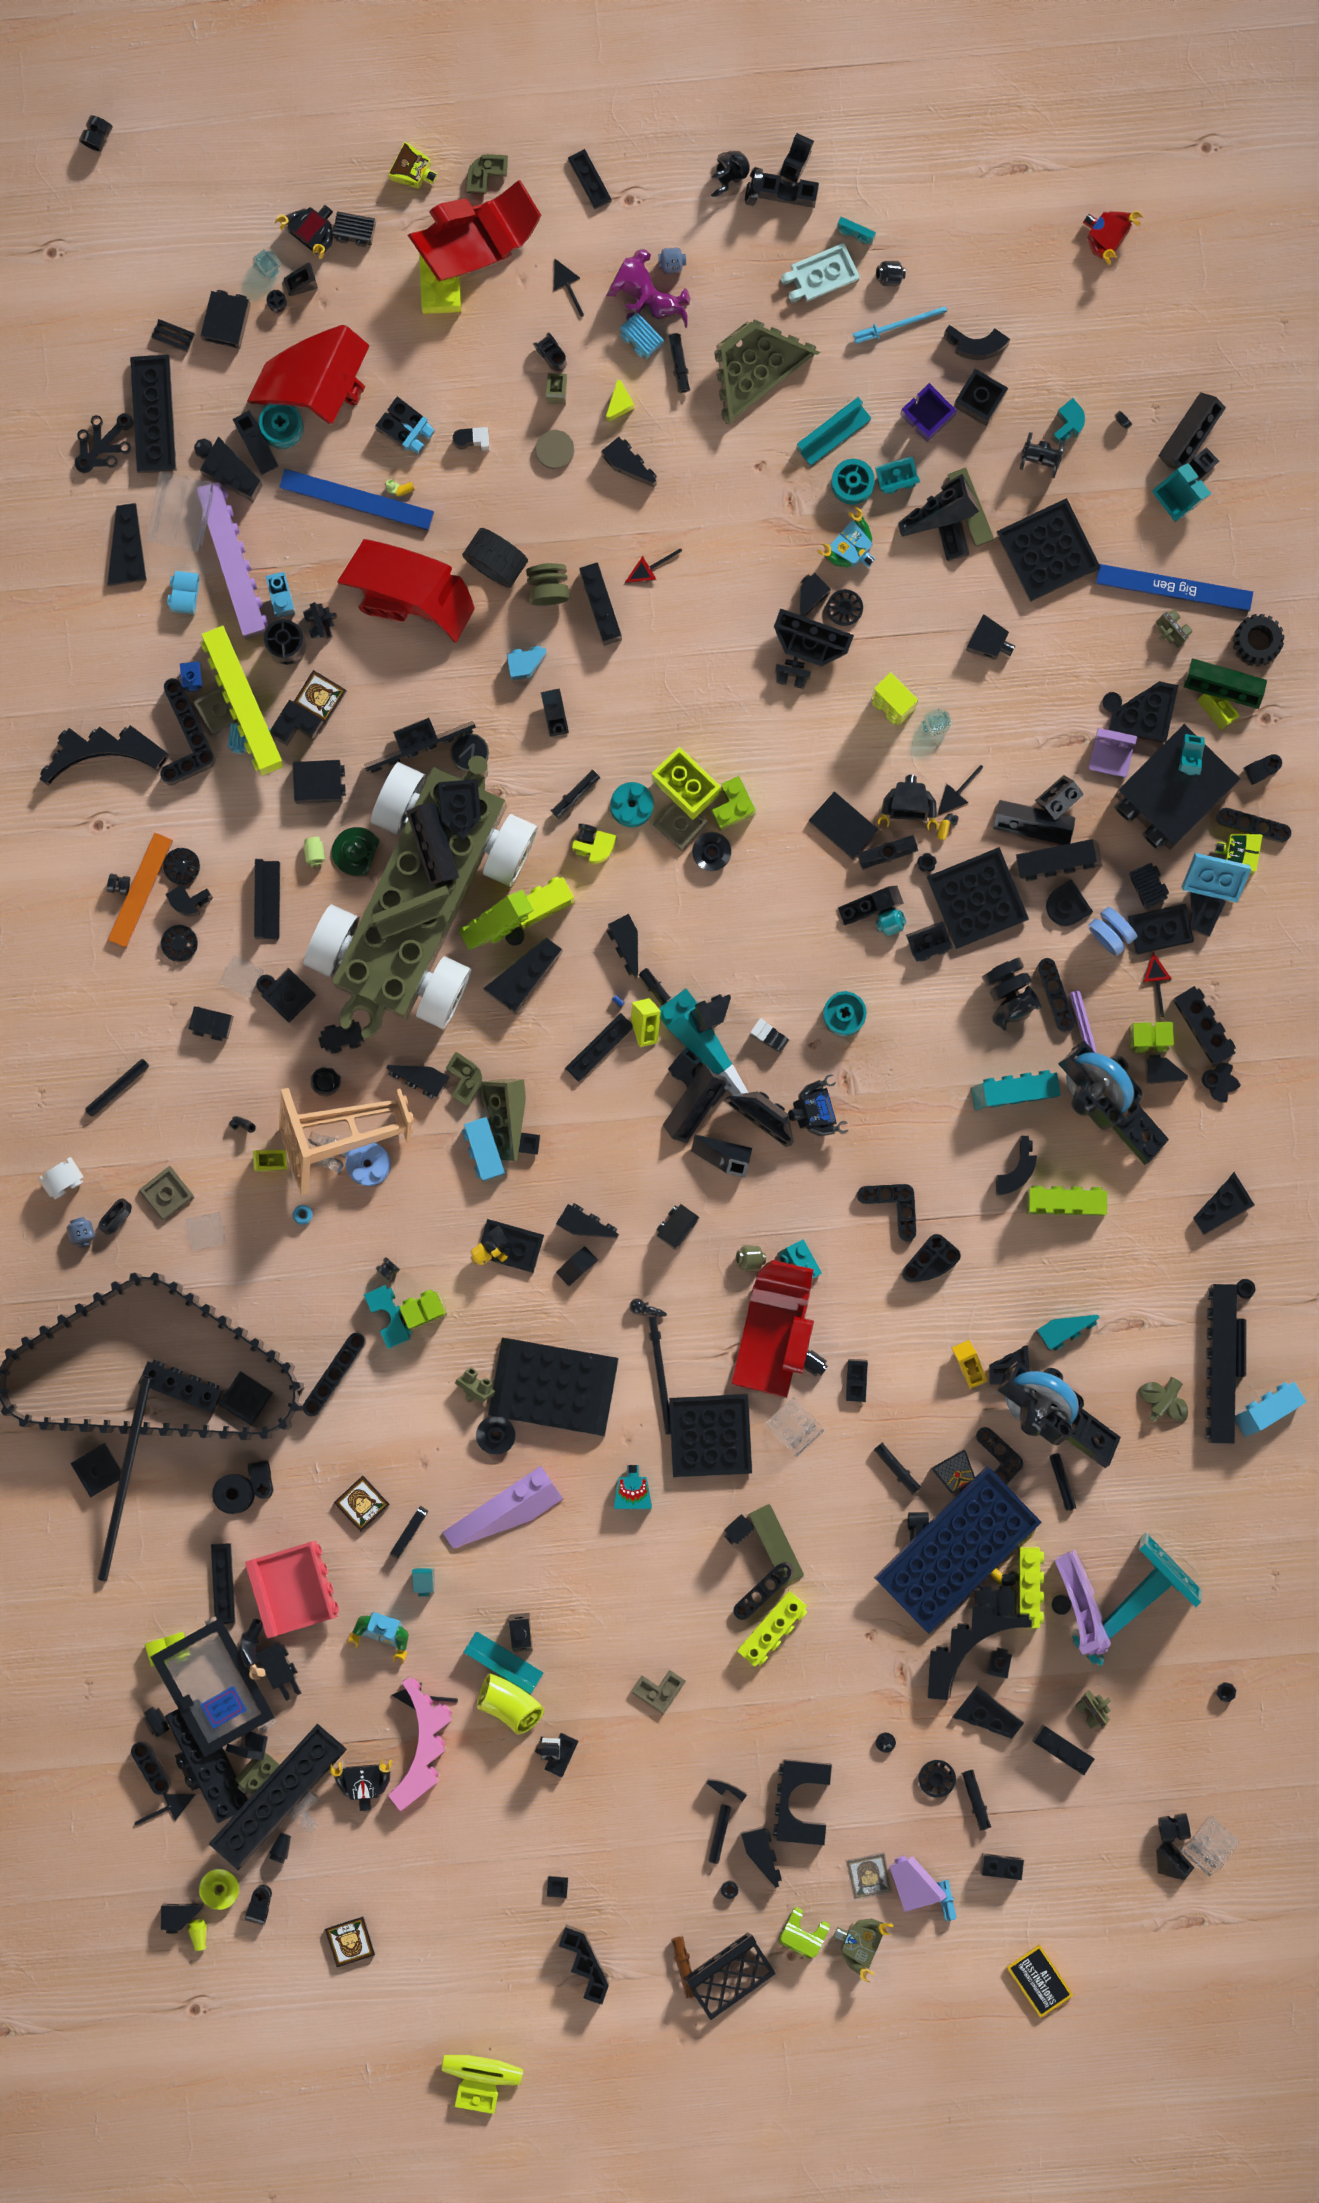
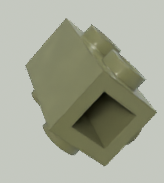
M266 1752L263 1760L251 1759L235 1779L239 1784L237 1788L244 1794L249 1792L253 1795L276 1770L279 1764Z

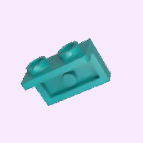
M912 456L875 467L879 487L883 493L893 494L897 492V489L903 487L910 489L915 487L917 483H920Z
M804 1239L777 1253L780 1262L814 1269L813 1278L822 1274Z

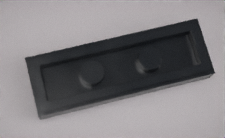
M583 149L568 157V161L594 210L611 202L612 199L586 150Z

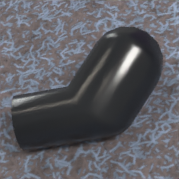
M238 1116L232 1117V1120L229 1122V1126L234 1130H237L239 1126L249 1133L256 1130L254 1123Z

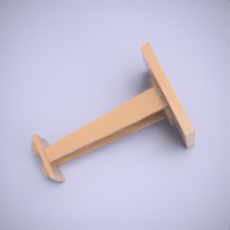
M289 1088L281 1089L279 1130L301 1195L309 1193L310 1164L401 1133L404 1134L406 1142L410 1141L411 1133H413L412 1124L414 1123V1117L412 1112H408V1100L406 1095L403 1096L401 1089L396 1091V1100L297 1115ZM384 1113H393L397 1121L395 1124L365 1133H359L354 1122L357 1118ZM341 1121L348 1123L352 1133L351 1137L312 1149L308 1148L303 1132L304 1128Z

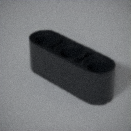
M145 1741L135 1743L131 1748V1754L150 1788L157 1795L165 1794L171 1788V1781L153 1749ZM138 1745L145 1747L146 1753L144 1756L137 1754L136 1748ZM149 1762L154 1763L156 1766L154 1773H149L146 1769ZM158 1780H163L166 1783L165 1790L157 1788L156 1783Z

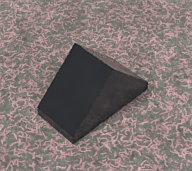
M306 263L284 277L289 296L318 289L311 263Z
M584 1246L566 1261L556 1273L570 1287L598 1260Z

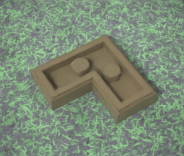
M669 1670L659 1686L641 1675L631 1692L664 1714L686 1680Z

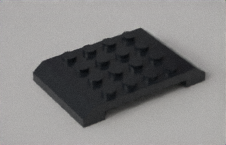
M502 1337L493 1384L495 1393L491 1397L488 1416H500L510 1420L605 1436L619 1358Z

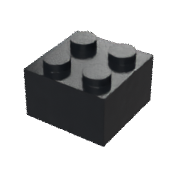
M974 369L955 400L953 407L987 426L1006 396L1008 387Z

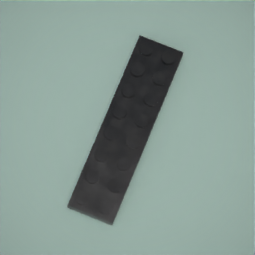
M317 1723L211 1840L209 1845L234 1868L239 1870L327 1773L330 1765L332 1764L333 1766L347 1749Z

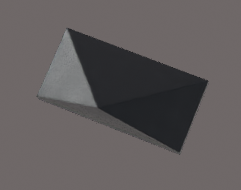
M1172 1842L1162 1843L1156 1850L1158 1874L1185 1880L1194 1869V1866Z

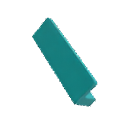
M859 397L797 443L796 449L809 465H813L871 420L870 415L862 407L863 402Z
M475 1632L463 1653L530 1694L543 1675V1671L479 1632Z

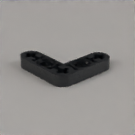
M910 1185L863 1186L858 1190L857 1199L862 1204L897 1203L899 1237L907 1242L915 1238L914 1190ZM905 1187L907 1191L911 1192L906 1199H904L903 1195H897V1200L893 1199V1188H897L896 1192H901ZM885 1188L891 1192V1197L887 1200L880 1197V1191ZM873 1189H877L876 1196L878 1201H874V1196L868 1197L867 1201H864V1197H860L864 1190H867L868 1193H874ZM908 1207L911 1209L912 1215L910 1218H903L901 1216L902 1208ZM913 1220V1224H909V1230H912L913 1234L906 1238V1235L902 1234V1231L905 1230V1224L901 1225V1221L908 1222Z
M988 1427L980 1428L976 1433V1439L1001 1463L994 1473H1005L1006 1481L1004 1483L1007 1485L1022 1469L1023 1459L993 1430ZM982 1431L984 1433L988 1431L990 1433L988 1437L991 1440H994V1437L997 1438V1441L990 1448L987 1447L990 1444L987 1440L982 1441L980 1439ZM995 1445H1004L1005 1452L1003 1455L995 1454ZM1017 1458L1019 1460V1467H1012L1010 1471L1013 1474L1010 1476L1002 1467L1005 1465L1008 1468L1011 1465L1009 1460Z

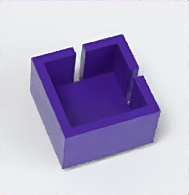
M928 383L917 394L916 399L913 398L901 409L900 415L911 427L916 425L915 431L928 442L955 417L957 410Z

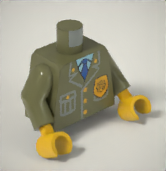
M872 1918L858 1920L855 1924L851 1923L848 1931L837 1927L833 1938L843 1942L841 1947L842 1957L849 1968L860 1975L861 1979L866 1982H870L866 1978L868 1973L875 1975L873 1971L869 1970V1967L883 1935H892L887 1932L886 1928L893 1927L891 1923H883Z

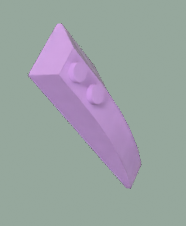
M540 1466L442 1533L454 1549L529 1522L563 1498L543 1467Z

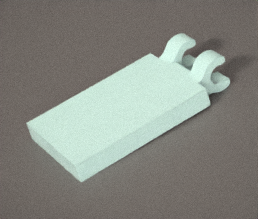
M842 243L792 264V271L781 275L782 278H780L783 286L794 281L797 290L791 291L788 296L791 303H794L803 297L808 302L859 280L860 276L845 244Z

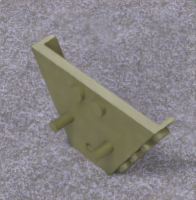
M760 321L745 322L716 345L717 350L714 352L715 360L719 364L717 379L719 382L721 381L719 397L723 401L724 409L721 410V415L725 424L733 423L734 418L813 355H818L821 352L817 351L816 346L806 342L805 345L799 343V339L794 336L788 335V337L781 335L782 331L771 327L770 330L764 328V323ZM741 340L742 345L737 347L736 344Z

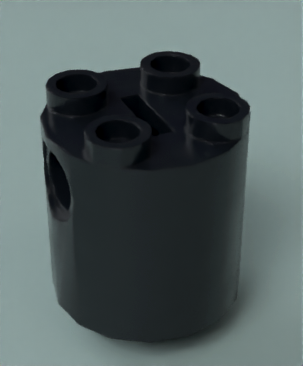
M281 619L274 621L266 629L264 642L274 661L290 665L302 660L306 651V641L296 623L291 620Z

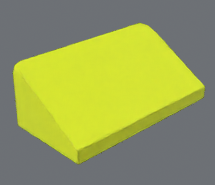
M1203 694L1197 700L1220 730L1240 716L1228 700L1208 694Z

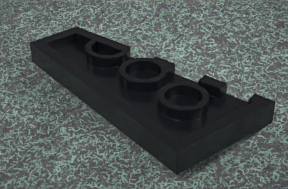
M136 503L116 506L108 586L147 581Z

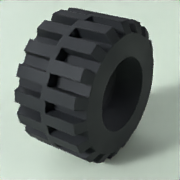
M1254 614L1250 618H1245L1240 623L1234 633L1232 642H1234L1233 649H1236V655L1242 658V662L1247 661L1249 662L1248 665L1251 666L1253 664L1261 666L1262 664H1269L1270 661L1277 657L1283 648V640L1285 639L1284 635H1282L1283 629L1278 626L1279 622L1277 620L1274 622L1272 620L1273 617L1268 616L1267 618L1265 614H1260L1259 616ZM1254 630L1264 632L1269 639L1268 648L1256 650L1251 647L1248 642V634Z

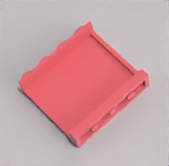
M316 1540L245 1562L267 1638L339 1617V1606L332 1596L334 1593L333 1586L327 1579L328 1569L321 1558L322 1548L320 1544H317Z

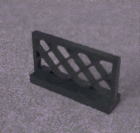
M747 1932L682 1979L690 1988L708 2018L712 2020L776 1973L757 1945L753 1935ZM752 1947L757 1952L755 1961L745 1959L747 1951ZM734 1960L741 1961L739 1972L729 1971L730 1964ZM745 1962L754 1964L752 1975L743 1973ZM758 1964L766 1966L769 1971L763 1977L756 1976ZM717 1972L725 1973L723 1984L713 1982L714 1974ZM728 1974L738 1975L736 1986L726 1985ZM742 1976L751 1978L749 1987H740ZM702 1983L708 1984L706 1996L699 1995L695 1988ZM712 1985L722 1987L720 1998L710 1997ZM725 1988L735 1989L732 1999H723ZM709 1999L719 2001L718 2009L712 2013L708 2009Z

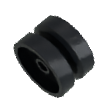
M1020 957L996 966L981 977L986 986L999 983L990 991L994 1002L1033 982L1026 972L1015 976L1024 967Z

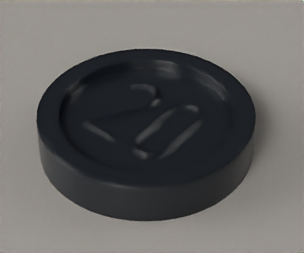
M1116 692L1107 693L1102 700L1103 707L1107 711L1113 712V710L1122 705L1121 696Z
M1057 1595L1053 1598L1051 1607L1055 1613L1064 1615L1070 1611L1071 1601L1065 1595Z

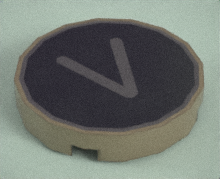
M478 734L460 735L452 743L450 749L451 759L454 765L461 771L469 772V760L474 756H482L488 761L489 748L485 739Z

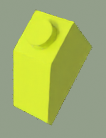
M650 998L632 1002L631 1022L640 1047L658 1043L661 1011Z

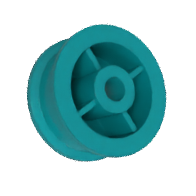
M852 458L839 463L833 471L831 488L836 498L849 505H857L866 501L874 488L875 477L873 470L866 462L860 459Z
M624 783L612 794L610 803L612 816L619 824L625 827L641 826L651 817L654 806L653 796L649 789L640 783ZM632 802V803H634L636 806H635V807H629L628 804Z

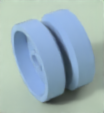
M1107 906L1100 913L1102 920L1095 918L1088 925V929L1109 952L1118 956L1125 949L1123 942L1131 944L1138 936L1118 912Z

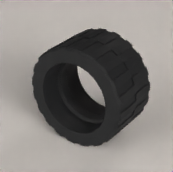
M479 528L462 554L463 558L472 567L494 582L507 588L512 587L528 563V558L519 549L501 536L485 528Z

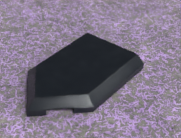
M478 779L438 782L441 822L463 840L481 819Z

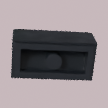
M962 522L938 527L947 561L969 556Z

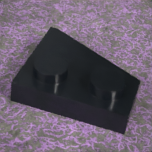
M1190 892L1192 930L1210 938L1226 901Z
M1028 1345L989 1364L990 1386L1001 1385L1006 1370L1017 1361L1029 1370Z

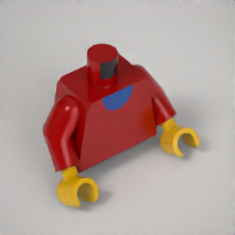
M1109 211L1108 213L1103 212L1099 219L1088 214L1083 224L1091 229L1087 239L1093 255L1105 260L1110 265L1111 257L1117 258L1115 251L1131 230V222L1139 226L1140 222L1136 219L1139 217L1143 218V215L1139 211H1133L1132 213Z

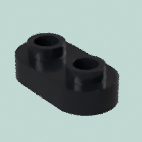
M124 1198L117 1200L101 1218L98 1225L99 1229L107 1235L114 1233L125 1218L130 1215L131 1203Z

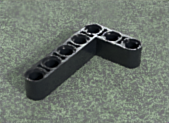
M170 678L164 683V691L193 752L165 765L161 769L160 776L163 781L168 785H175L214 766L216 759L181 683L175 678ZM177 684L178 690L175 693H170L169 687ZM185 702L187 704L184 710H177L178 703ZM193 719L195 722L193 727L186 728L185 722ZM201 737L203 739L202 743L198 746L193 745L194 738ZM205 754L211 756L208 763L201 762V757ZM188 762L193 764V768L190 771L183 770L184 764ZM168 771L175 772L174 778L170 780L166 779L165 775Z

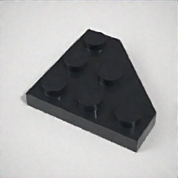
M1159 681L1116 708L1112 712L1108 730L1165 743L1169 733L1178 685Z

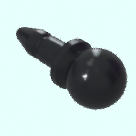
M633 1299L629 1305L630 1311L634 1314L642 1313L645 1316L648 1313L658 1317L667 1315L666 1312L659 1308L656 1309L655 1307L648 1306L649 1302L644 1303L641 1299Z

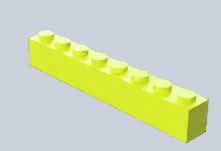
M224 626L203 633V641L200 642L204 653L208 652L210 656L207 660L211 670L215 669L217 672L215 679L218 686H223L224 692H222L225 702H230L232 707L229 709L233 720L237 719L239 723L236 727L240 737L244 736L246 739L244 746L248 754L252 753L254 759L251 762L255 771L259 770L261 776L283 768L282 759Z

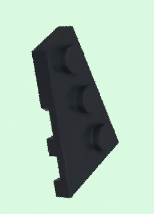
M1233 1172L1213 1197L1193 1217V1220L1204 1236L1251 1209L1255 1204L1235 1172Z
M977 1685L952 1716V1718L966 1721L969 1724L980 1726L1011 1739L1024 1724V1721Z

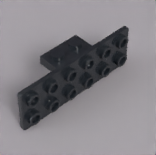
M428 717L395 730L393 733L400 750L364 764L365 769L374 773L381 770L382 765L389 763L391 766L400 762V758L404 756L411 758L418 755L419 750L424 748L426 751L437 747V743L442 741L444 744L455 740L454 736L462 734V736L469 735L476 728L475 723L470 721L436 735L431 720Z
M196 1699L193 1701L194 1705L189 1708L205 1738L210 1743L218 1737L200 1705V1700ZM176 1709L165 1715L182 1751L176 1754L175 1758L178 1768L182 1770L185 1776L186 1785L192 1791L200 1788L216 1823H220L235 1815L248 1799L246 1794L237 1788L239 1785L235 1780L237 1776L223 1747L204 1757L180 1711Z

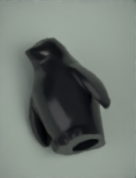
M1028 985L1021 994L1017 995L1016 992L1007 994L1005 996L1006 1000L1000 1004L992 1017L993 1023L1006 1031V1024L1008 1022H1018L1027 1017L1034 1009H1040L1042 1007L1033 989Z

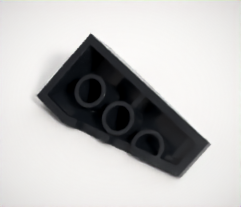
M963 474L945 483L941 487L942 491L935 497L931 495L926 499L928 502L922 508H915L898 523L902 537L961 522L979 512L977 500Z

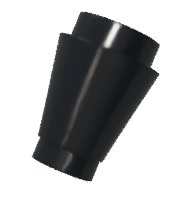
M280 1832L269 1851V1859L284 1864L285 1859H288L290 1835Z

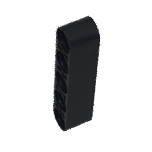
M353 1333L347 1338L305 1400L303 1411L306 1415L317 1416L321 1413L365 1348L366 1338L362 1334ZM355 1336H359L362 1339L360 1347L352 1345V1339ZM343 1353H349L351 1356V1360L347 1364L341 1362V1355ZM333 1369H337L340 1373L337 1380H332L329 1376L330 1371ZM323 1385L327 1386L329 1390L328 1395L325 1397L320 1396L318 1393L319 1388ZM310 1402L317 1404V1411L315 1413H310L307 1410Z

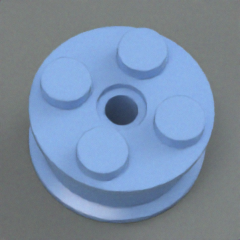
M376 1143L349 1151L345 1163L349 1176L364 1186H373L381 1183L389 1174L391 1167L388 1153ZM367 1161H371L370 1167L365 1166Z

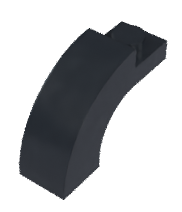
M951 325L944 332L945 340L948 343L958 345L955 353L971 360H984L994 357L1002 352L1010 342V338L995 328L988 336L981 339L969 338Z
M1020 1136V1158L1015 1170L1009 1174L996 1176V1196L1016 1191L1031 1177L1036 1166L1037 1155H1029V1152L1033 1151V1141L1029 1140V1136Z

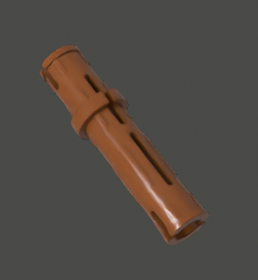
M684 1937L672 1938L671 1942L675 1953L674 1960L679 1968L685 1997H695L682 1979L692 1972L689 1961L690 1954L687 1953Z

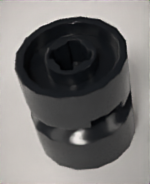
M90 115L86 123L87 130H83L79 142L92 150L101 152L106 143L104 138L109 137L113 126L100 117Z
M1186 1813L1176 1814L1174 1818L1170 1816L1158 1818L1159 1831L1163 1843L1173 1842L1175 1838L1179 1840L1191 1838Z

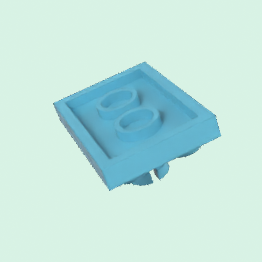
M1195 853L1181 887L1184 891L1238 903L1251 867L1250 865Z

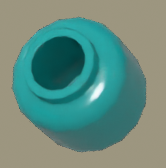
M895 907L880 912L878 915L879 920L876 921L879 932L883 931L886 936L903 931L904 925H906V919L902 910H898Z

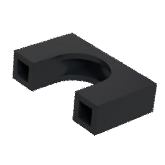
M784 1759L783 1764L779 1763L778 1775L782 1776V1782L777 1784V1795L780 1796V1804L776 1803L775 1816H778V1824L774 1823L773 1836H776L777 1841L825 1846L826 1824L805 1822L797 1819L790 1812L788 1801L791 1792L801 1784L830 1785L831 1763Z

